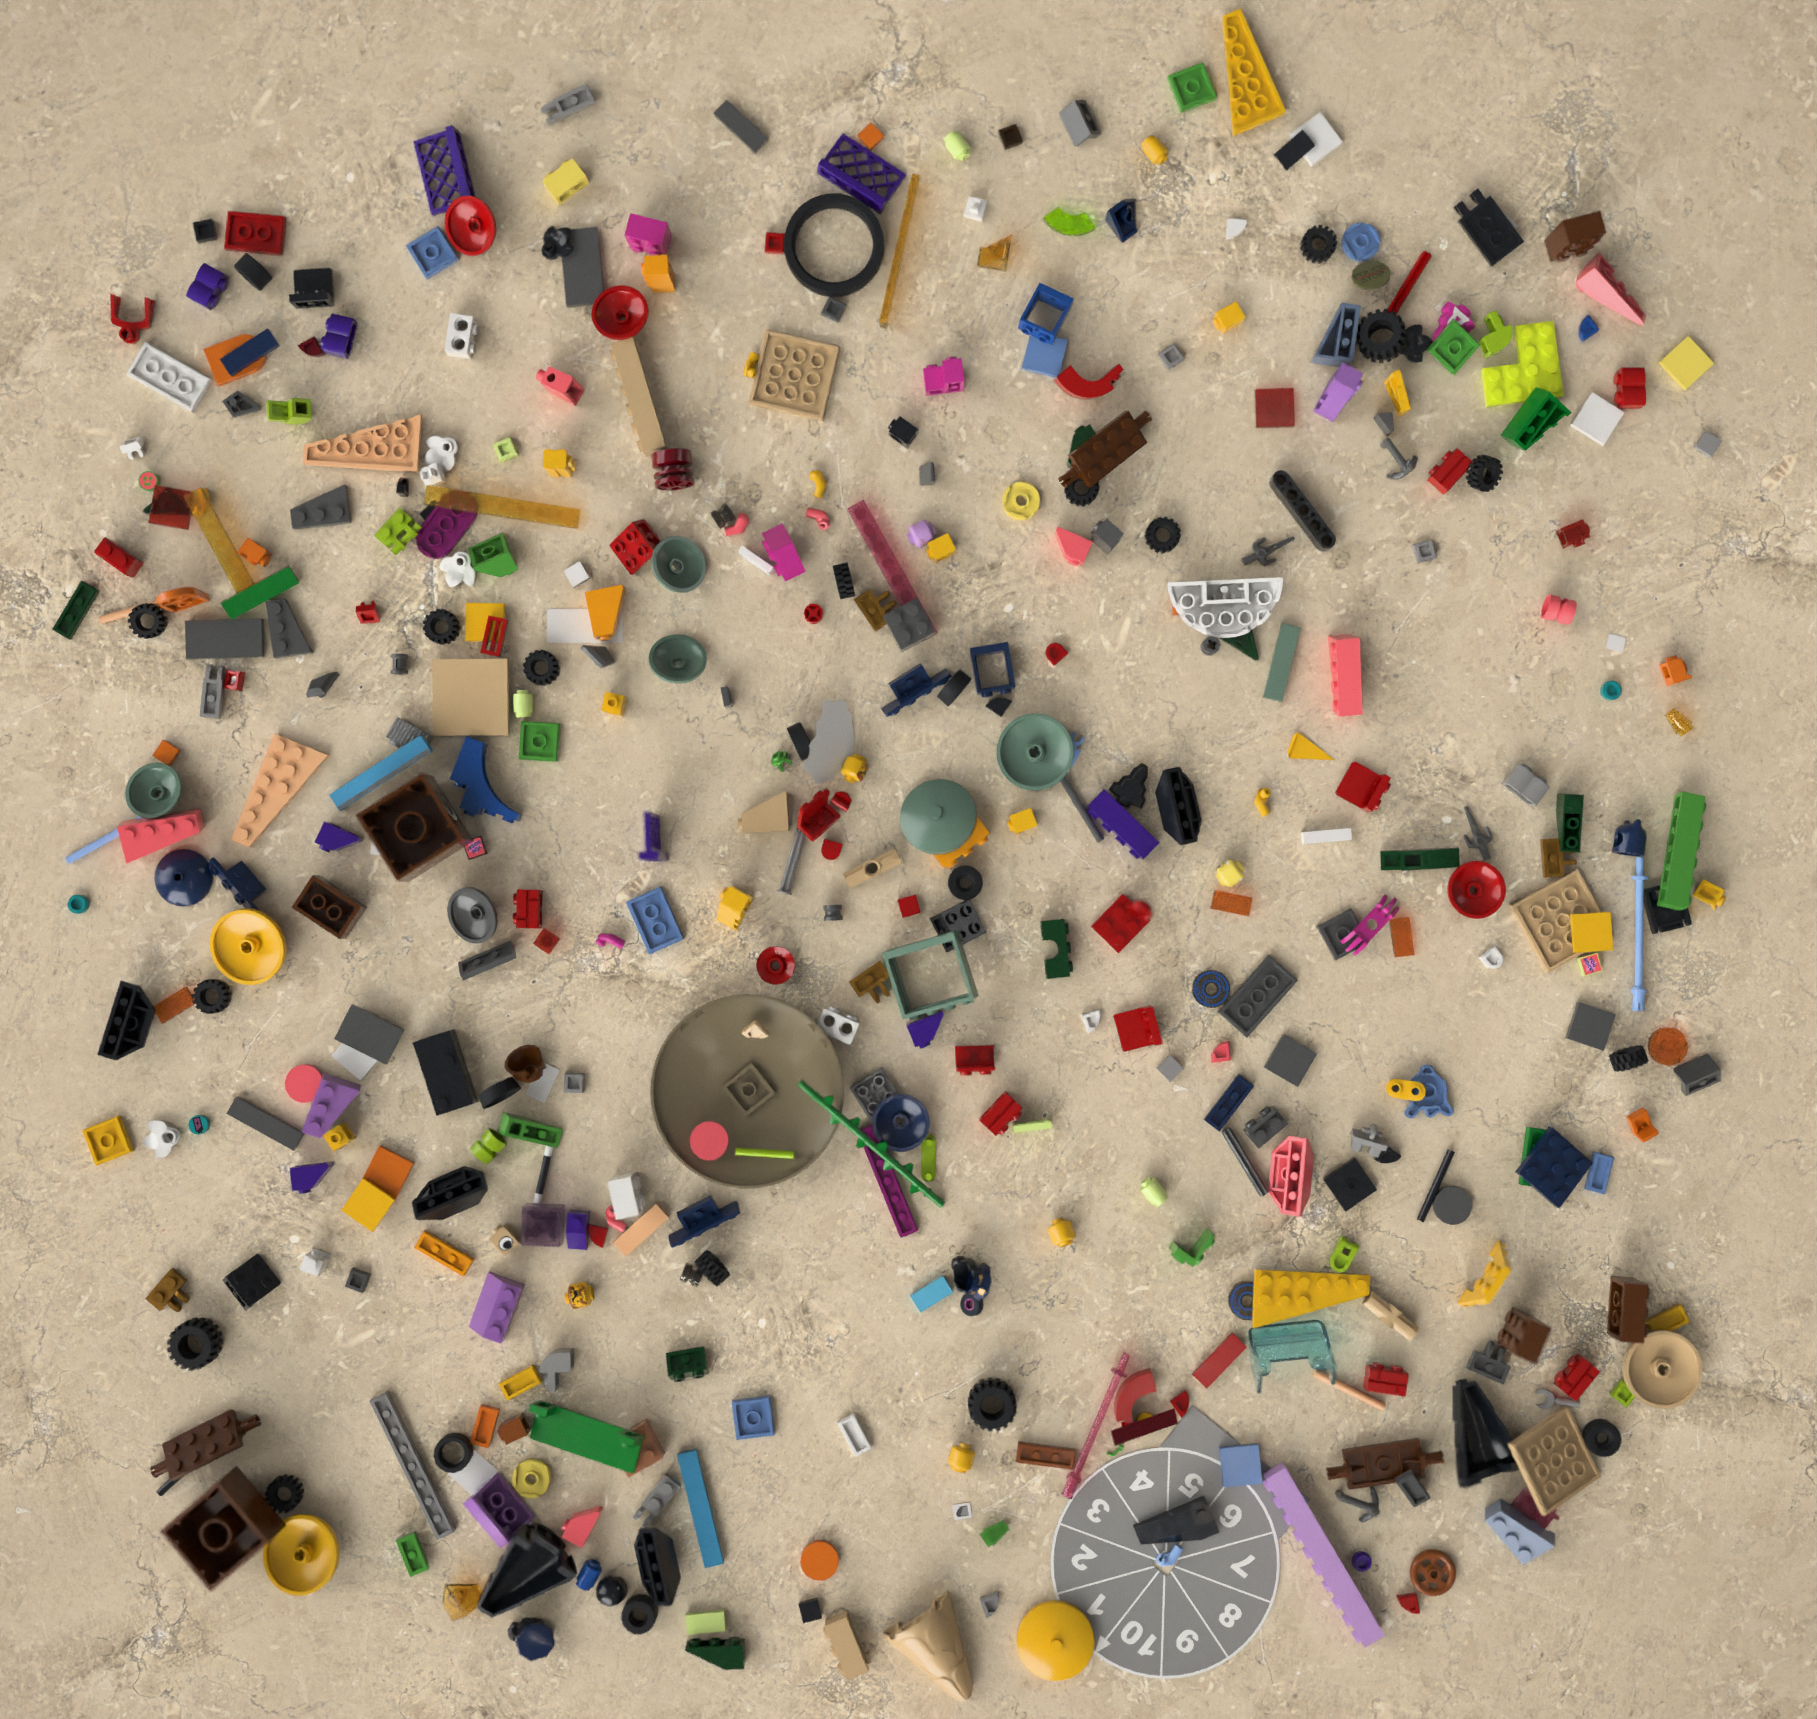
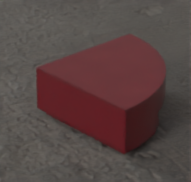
M315 337L298 345L300 350L309 356L321 357L325 355Z

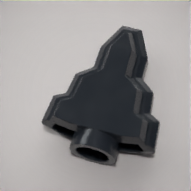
M1141 763L1131 771L1130 775L1123 776L1119 782H1114L1111 785L1109 791L1118 796L1116 801L1126 808H1130L1131 804L1138 808H1143L1146 801L1144 797L1146 792L1144 783L1148 777V766Z

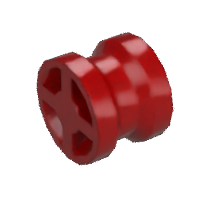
M817 604L806 606L804 610L805 620L810 624L819 623L823 618L822 608Z

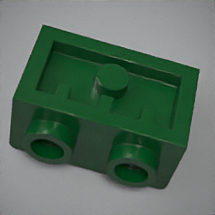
M704 1346L666 1353L668 1377L674 1380V1382L684 1381L688 1377H693L694 1379L703 1378L705 1374H709Z

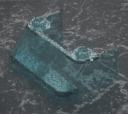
M1319 1320L1269 1324L1249 1329L1248 1341L1251 1369L1257 1393L1262 1392V1377L1267 1376L1271 1372V1363L1308 1359L1313 1369L1327 1370L1331 1386L1335 1385L1337 1365L1323 1322Z

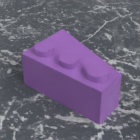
M1342 363L1330 378L1313 412L1333 422L1346 402H1349L1356 391L1358 392L1363 383L1360 379L1364 373Z
M323 1073L305 1119L302 1133L321 1138L360 1092L361 1085Z

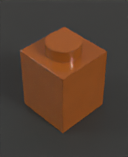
M523 1413L502 1422L498 1427L499 1437L502 1441H505L506 1445L528 1435L531 1431Z

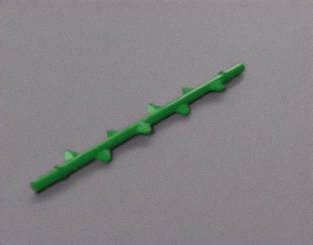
M801 1080L798 1083V1087L831 1114L830 1124L842 1123L858 1137L857 1148L870 1147L885 1160L884 1170L894 1168L911 1183L909 1190L911 1194L921 1191L925 1197H928L938 1207L941 1208L945 1204L931 1188H928L912 1174L914 1166L912 1163L902 1166L886 1152L888 1144L886 1141L876 1143L859 1129V1117L849 1120L832 1105L834 1099L832 1095L822 1097L818 1091H815L805 1081Z

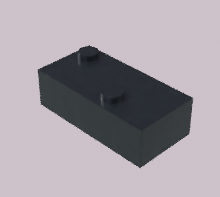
M455 1029L413 1042L436 1116L478 1102Z

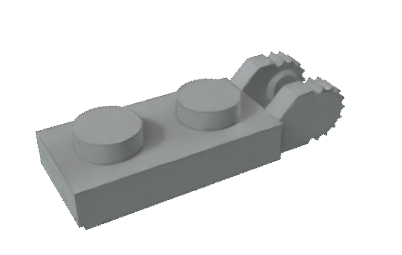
M585 84L553 99L552 102L543 106L541 111L543 114H548L556 108L558 109L557 113L552 114L546 119L547 124L551 125L596 104V101L588 84Z
M207 664L205 679L203 678L200 717L221 719L224 696L223 687L226 675L224 665H219L217 680L212 679L214 676L213 664Z
M665 1473L642 1502V1506L633 1518L635 1520L639 1519L644 1510L647 1509L651 1514L642 1524L646 1528L681 1487V1484Z

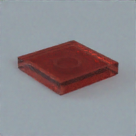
M1294 388L1254 390L1256 428H1286L1295 426Z
M154 485L148 523L189 530L191 508L195 493Z

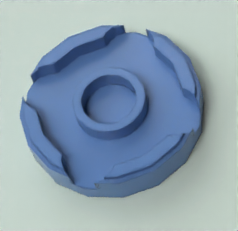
M1358 222L1352 224L1345 231L1341 246L1348 258L1364 262L1371 259L1377 253L1380 246V236L1373 225Z

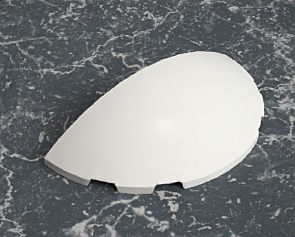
M1283 577L1169 582L1167 584L1172 605L1187 625L1204 635L1231 638L1249 633L1250 630L1268 619L1276 602L1279 601Z

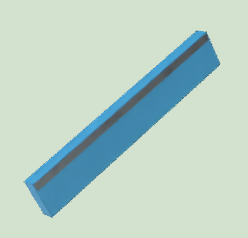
M422 734L329 796L338 810L341 811L431 753L433 749Z

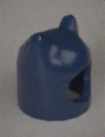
M1640 819L1635 820L1633 823L1626 820L1623 825L1616 829L1612 853L1636 857L1645 856L1647 833L1641 826Z

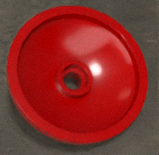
M462 196L455 199L448 207L445 215V230L450 243L456 250L465 255L476 256L485 253L492 246L496 236V221L492 210L483 200L475 196Z
M624 285L614 286L603 291L594 301L591 311L592 321L598 332L606 338L613 340H625L638 334L644 328L649 315L648 304L644 296L635 288Z
M1471 861L1460 865L1451 874L1447 885V895L1452 907L1458 913L1468 918L1481 919L1494 914L1501 907L1506 895V885L1501 873L1494 866L1482 861ZM1472 886L1475 888V892L1473 894L1470 892V888Z

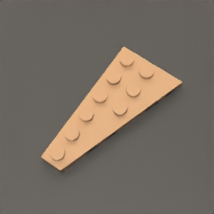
M420 414L413 418L397 420L394 423L381 424L358 430L348 435L343 434L336 438L305 444L303 464L308 466L419 473L423 416Z
M274 734L231 840L247 847H252L265 832L267 826L277 818L280 811L289 804L310 776L318 770V767L330 755Z

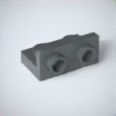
M1267 1106L1261 1110L1260 1116L1257 1119L1253 1118L1245 1124L1246 1128L1243 1131L1259 1149L1286 1127L1288 1123L1274 1106Z

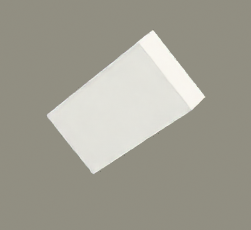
M741 546L738 550L740 556L767 575L771 576L775 571L774 567L744 546Z
M855 1413L837 1421L855 1457L873 1448Z

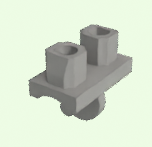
M1371 1124L1369 1128L1363 1127L1362 1131L1352 1128L1350 1132L1352 1138L1350 1146L1353 1151L1361 1152L1363 1146L1366 1145L1369 1146L1368 1154L1378 1158L1382 1150H1387L1388 1145L1385 1143L1386 1139L1381 1137L1382 1132L1376 1131L1377 1125Z

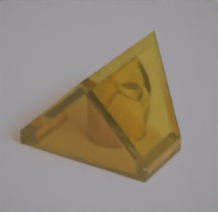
M1012 235L985 248L980 247L977 266L1006 271Z
M477 1583L444 1584L442 1605L452 1621L461 1619L477 1608L478 1599L482 1592Z

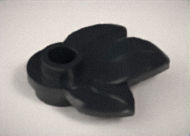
M554 226L549 227L543 236L542 255L549 260L568 256L574 250L573 246L568 243L572 230L566 227L559 228L558 230Z
M1412 325L1406 329V343L1408 346L1404 347L1402 352H1398L1405 355L1407 360L1413 363L1422 362V352L1427 351V348L1433 343L1431 338L1421 335L1422 325Z

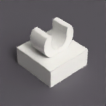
M969 196L964 217L982 222L987 201Z
M142 436L125 440L119 446L122 453L128 452L130 460L135 458L133 451H137L140 457H143L145 454L142 448L145 444Z
M434 463L421 469V479L424 480L426 487L431 488L446 482L441 463Z

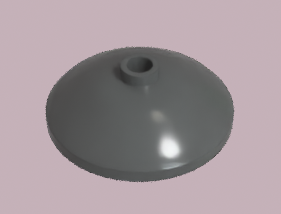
M473 887L461 888L452 894L448 902L447 913L449 922L456 934L463 940L476 944L490 939L494 935L498 923L497 912L491 899L484 892Z

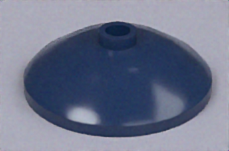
M179 849L168 853L160 860L155 870L154 880L158 893L165 901L176 906H191L199 903L207 896L212 887L213 874L209 870V862L203 855L193 850ZM178 874L181 875L180 881L176 878Z
M895 1094L882 1100L876 1107L872 1117V1128L879 1143L884 1141L888 1143L887 1149L905 1152L918 1147L925 1140L930 1128V1118L926 1107L920 1100L907 1094ZM902 1117L904 1121L898 1123L897 1118Z

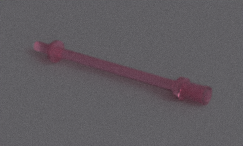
M1123 1352L1117 1368H1111V1371L1114 1373L1112 1381L1075 1468L1067 1474L1068 1479L1061 1495L1068 1499H1073L1075 1490L1082 1481L1080 1473L1121 1377H1127L1124 1370L1131 1356L1128 1353Z

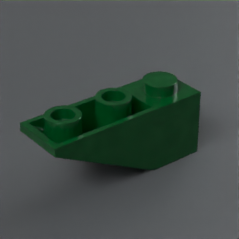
M1557 794L1556 819L1560 852L1580 853L1584 795Z
M735 1636L729 1639L713 1637L709 1640L692 1638L690 1641H687L685 1646L686 1652L721 1669L739 1670L745 1667V1639H740V1637Z

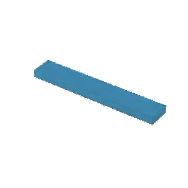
M697 1448L677 1454L704 1567L708 1568L724 1564Z

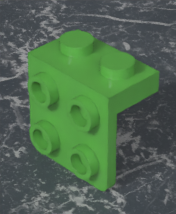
M1206 1228L1189 1253L1175 1242H1172L1169 1246V1249L1172 1251L1171 1255L1181 1264L1186 1262L1194 1267L1195 1264L1198 1265L1202 1261L1204 1251L1210 1249L1214 1244L1215 1234Z

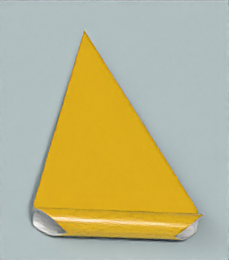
M1297 732L1293 735L1287 751L1288 758L1335 760Z

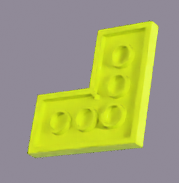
M1554 321L1515 326L1514 335L1518 364L1487 367L1481 370L1486 407L1524 403L1535 387L1551 392L1556 398L1564 396Z

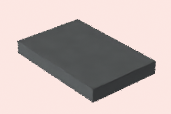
M351 1004L334 1039L386 1065L405 1029Z

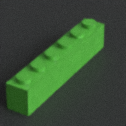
M1684 791L1675 795L1657 906L1680 911L1687 909L1691 903L1690 891L1694 884L1693 872L1697 866L1696 853L1700 847L1699 834L1703 828L1702 815L1706 809L1705 796Z

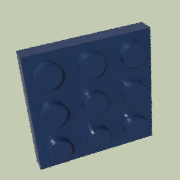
M1548 1127L1515 1173L1554 1207L1560 1209L1593 1162L1553 1127Z

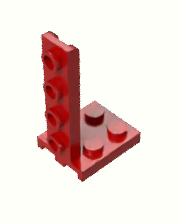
M1122 894L1090 927L1117 953H1120L1151 921L1149 918L1153 915L1150 911L1152 907L1144 900H1129Z

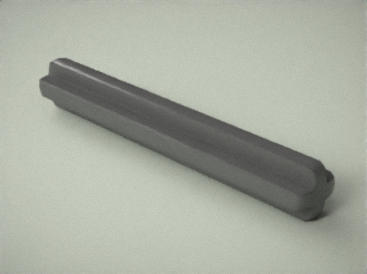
M1230 1127L1224 1129L1222 1135L1257 1193L1261 1197L1266 1195L1269 1190Z

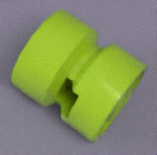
M488 1128L481 1135L482 1140H477L470 1147L471 1152L487 1165L496 1157L495 1153L501 1152L507 1145L506 1140L492 1128Z

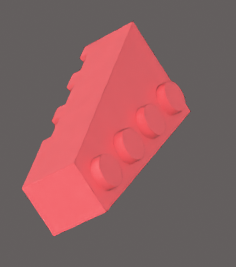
M1352 634L1328 636L1332 674L1331 690L1334 695L1332 710L1339 717L1363 715L1360 638Z
M201 809L169 813L157 819L139 818L122 821L117 826L126 864L200 833L205 825Z

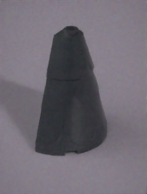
M1466 1378L1455 1381L1456 1385L1452 1386V1421H1454L1456 1473L1459 1487L1468 1488L1482 1483L1481 1479L1499 1473L1520 1470L1508 1446V1443L1513 1439L1477 1382H1467Z
M531 1522L528 1525L523 1524L513 1534L495 1570L490 1574L478 1599L477 1609L493 1618L571 1581L577 1576V1569L573 1556H568L564 1549L567 1547L557 1534L542 1524Z

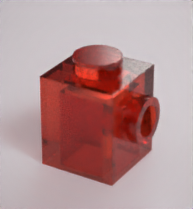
M1583 519L1556 531L1563 549L1572 545L1574 548L1585 544L1584 540L1591 537L1589 534L1590 528Z

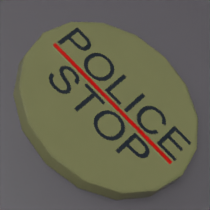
M1367 261L1355 267L1352 272V281L1359 288L1374 290L1387 284L1390 280L1391 272L1384 263Z

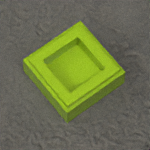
M1622 1379L1609 1393L1626 1408L1635 1398Z

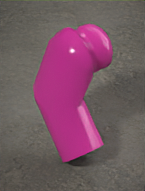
M600 933L598 939H596V944L602 947L608 942L622 949L625 944V940L614 934Z

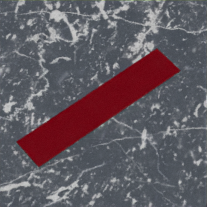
M1175 1409L1111 1430L1114 1445L1116 1446L1178 1424Z

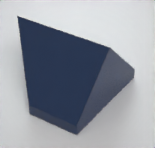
M1135 198L1123 199L1109 209L1106 214L1105 221L1122 243L1138 232L1136 229Z

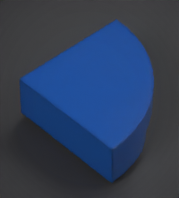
M1590 315L1586 316L1580 323L1579 338L1581 342H1584L1599 331Z

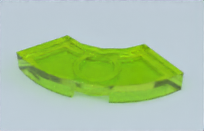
M1058 207L1042 219L1052 230L1066 236H1082L1095 230V226L1085 212L1079 215H1070Z

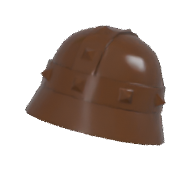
M535 1045L521 1046L513 1050L505 1060L506 1071L517 1081L523 1083H532L539 1080L543 1076V1069L546 1068L541 1057V1051Z

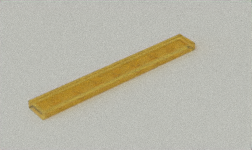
M917 174L911 176L879 320L881 328L887 329L919 186L920 175Z
M431 485L426 486L424 505L572 529H578L580 509Z

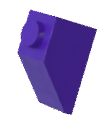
M324 821L315 843L320 845L319 849L330 853V850L339 851L361 843L364 838L335 824Z
M942 1010L906 1025L915 1047L919 1046L921 1049L931 1045L930 1041L934 1039L944 1015Z
M334 1161L291 1167L292 1191H299V1194L311 1192V1189L317 1187L334 1166Z
M570 1210L567 1213L566 1238L568 1249H588L590 1211Z

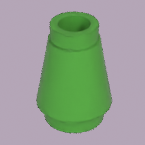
M1002 1520L982 1529L983 1532L980 1533V1536L988 1547L994 1546L1009 1531V1528Z

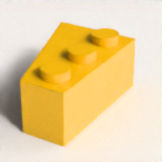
M729 886L724 888L719 898L722 900L716 920L737 930L755 897L735 886Z

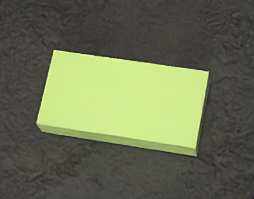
M1050 1119L1013 1123V1132L1052 1128V1121Z
M725 1609L692 1612L685 1615L687 1635L726 1631Z

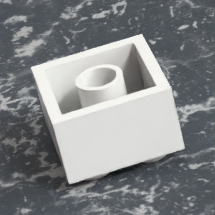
M636 1172L614 1176L608 1181L616 1220L637 1216L644 1210L646 1201L644 1195L640 1193L639 1188L642 1187L640 1176H637Z

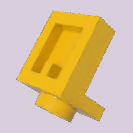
M1704 879L1693 894L1694 898L1710 905L1714 910L1718 906L1721 907L1727 898L1724 896V889Z

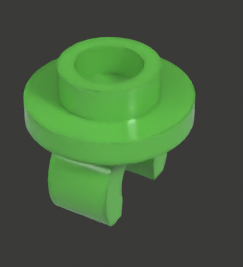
M777 751L773 754L771 764L774 767L777 766L782 772L785 771L782 763L788 762V764L792 765V762L787 757L788 753L786 751Z

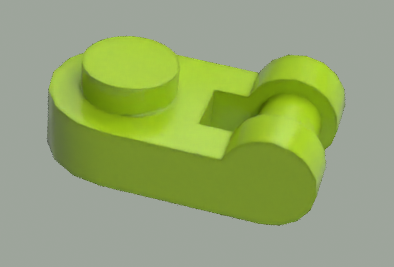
M1342 1235L1338 1239L1337 1245L1329 1258L1330 1267L1336 1272L1346 1271L1360 1245L1355 1242L1351 1243L1348 1241V1238ZM1344 1247L1348 1249L1347 1255L1342 1253Z

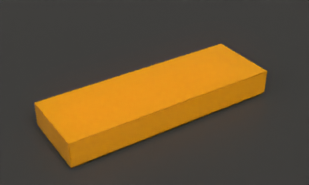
M426 1230L423 1231L414 1247L463 1277L475 1260L473 1257Z

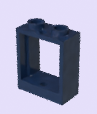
M1008 642L970 648L977 695L986 698L993 696L995 692H1000L1001 695L1012 693V690L1015 689V681ZM1004 653L1009 684L981 689L976 657Z

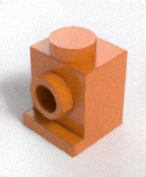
M247 538L237 551V554L246 558L247 561L255 566L258 563L266 567L272 556V553L250 538Z
M1677 655L1666 658V663L1660 664L1667 686L1692 678L1691 674L1687 675L1686 673L1687 666L1685 662L1682 661V658H1678Z

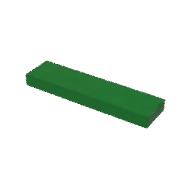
M287 566L221 601L220 604L232 620L299 584V580L290 566Z

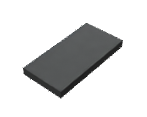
M597 227L571 229L568 243L573 246L574 250L568 256L562 257L567 308L593 305L596 298L604 291Z
M263 619L185 621L186 659L264 657Z
M1267 955L1218 1010V1013L1247 1038L1298 980L1270 955Z

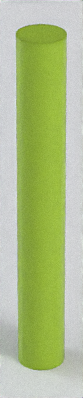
M736 1147L735 1155L794 1159V1151Z

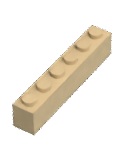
M631 337L611 343L612 350H609L612 361L617 362L618 368H615L618 380L622 379L623 386L620 388L623 397L628 399L629 404L626 405L629 416L632 415L634 419L631 425L634 434L638 433L640 439L637 441L639 451L643 452L647 457L651 456L654 452L667 449L634 338Z

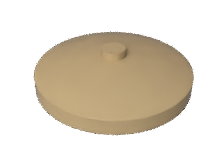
M1657 1329L1647 1332L1644 1344L1631 1343L1623 1358L1622 1373L1627 1388L1638 1400L1653 1408L1670 1409L1686 1403L1696 1393L1702 1379V1362L1698 1351L1688 1339L1670 1330Z

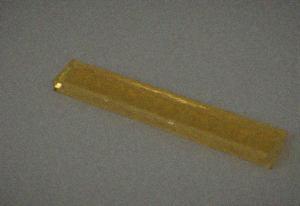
M200 487L184 495L183 497L235 592L238 593L253 585L254 582L239 554H237L232 541L203 488Z

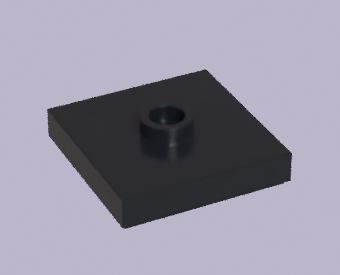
M1352 1158L1323 1178V1181L1345 1212L1377 1191L1356 1158Z

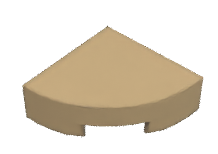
M754 1020L742 1030V1034L748 1038L763 1039L769 1036V1031L758 1020Z

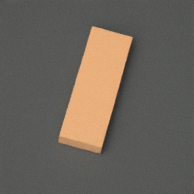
M656 1203L613 1243L626 1257L663 1224L669 1216Z

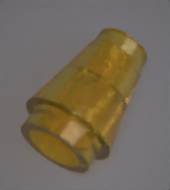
M1675 708L1665 715L1676 735L1679 734L1680 737L1694 728L1691 725L1692 722L1676 711Z

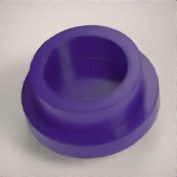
M1359 1551L1353 1555L1352 1565L1356 1570L1363 1572L1371 1567L1372 1560L1368 1553Z

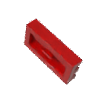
M488 615L480 653L501 657L509 620ZM493 621H496L490 645V650L488 651L487 645L492 628ZM500 622H502V627H501V632H500V636H499V641H498L497 649H496V652H494L495 645H496V640H497V636H498V631H499V627H500Z

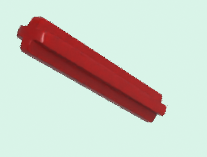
M1423 251L1390 304L1388 308L1389 313L1394 311L1397 315L1432 256L1427 251Z

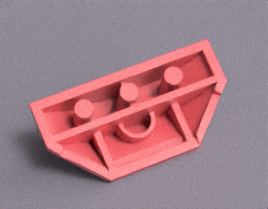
M1288 1136L1272 1152L1268 1190L1282 1214L1300 1217L1310 1198L1314 1156L1307 1138Z

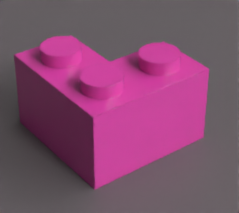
M955 356L948 357L942 361V366L932 364L923 368L926 396L964 391V373L961 358L957 359Z
M783 524L762 533L765 539L762 541V544L771 562L775 560L776 565L773 567L778 576L782 575L784 580L788 581L806 572Z

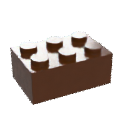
M1601 211L1563 220L1544 240L1550 262L1556 260L1563 262L1574 255L1581 257L1586 255L1588 250L1594 248V245L1600 242L1601 238L1607 233Z
M312 875L291 908L338 939H346L367 906L320 875Z
M1611 1276L1607 1334L1620 1342L1644 1344V1338L1647 1337V1328L1645 1326L1646 1318H1648L1647 1299L1650 1296L1648 1284L1634 1277Z
M1512 1307L1511 1311H1508L1505 1316L1506 1323L1504 1328L1498 1333L1497 1343L1513 1355L1537 1365L1552 1328L1534 1316Z

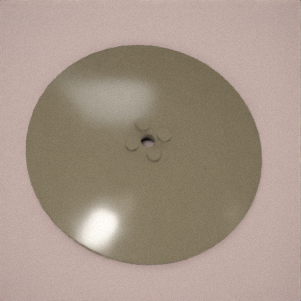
M757 994L731 995L713 1000L695 1009L669 1033L661 1046L653 1067L650 1088L651 1107L655 1123L663 1141L673 1155L689 1170L708 1181L727 1187L744 1189L762 1188L786 1181L808 1168L826 1149L839 1123L833 1125L829 1123L831 1114L798 1087V1083L801 1080L805 1081L815 1091H818L822 1097L832 1095L834 1097L832 1105L842 1113L844 1078L837 1052L822 1028L805 1012L783 1000ZM754 1020H758L769 1031V1036L763 1039L748 1038L742 1034V1030ZM747 1084H751L754 1087V1093L751 1095L744 1093L743 1088ZM712 1121L719 1123L725 1128L729 1144L722 1157L706 1161L693 1153L690 1147V1136L697 1125ZM736 1147L794 1151V1159L735 1155Z

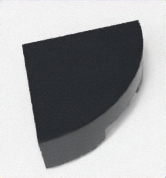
M399 478L396 493L401 497H408L409 495L408 478Z
M996 698L985 707L1002 717L1012 701L1006 698Z
M1388 1146L1387 1150H1382L1379 1157H1374V1160L1380 1163H1392L1399 1160L1402 1156Z

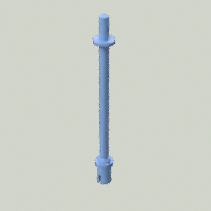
M1636 857V876H1631V879L1636 880L1635 986L1631 989V993H1633L1632 1010L1638 1011L1639 1003V1010L1645 1011V994H1647V990L1643 986L1644 880L1649 879V876H1644V857Z

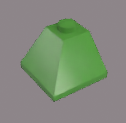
M503 533L468 548L475 571L503 577L511 575L514 571L518 570L514 555Z

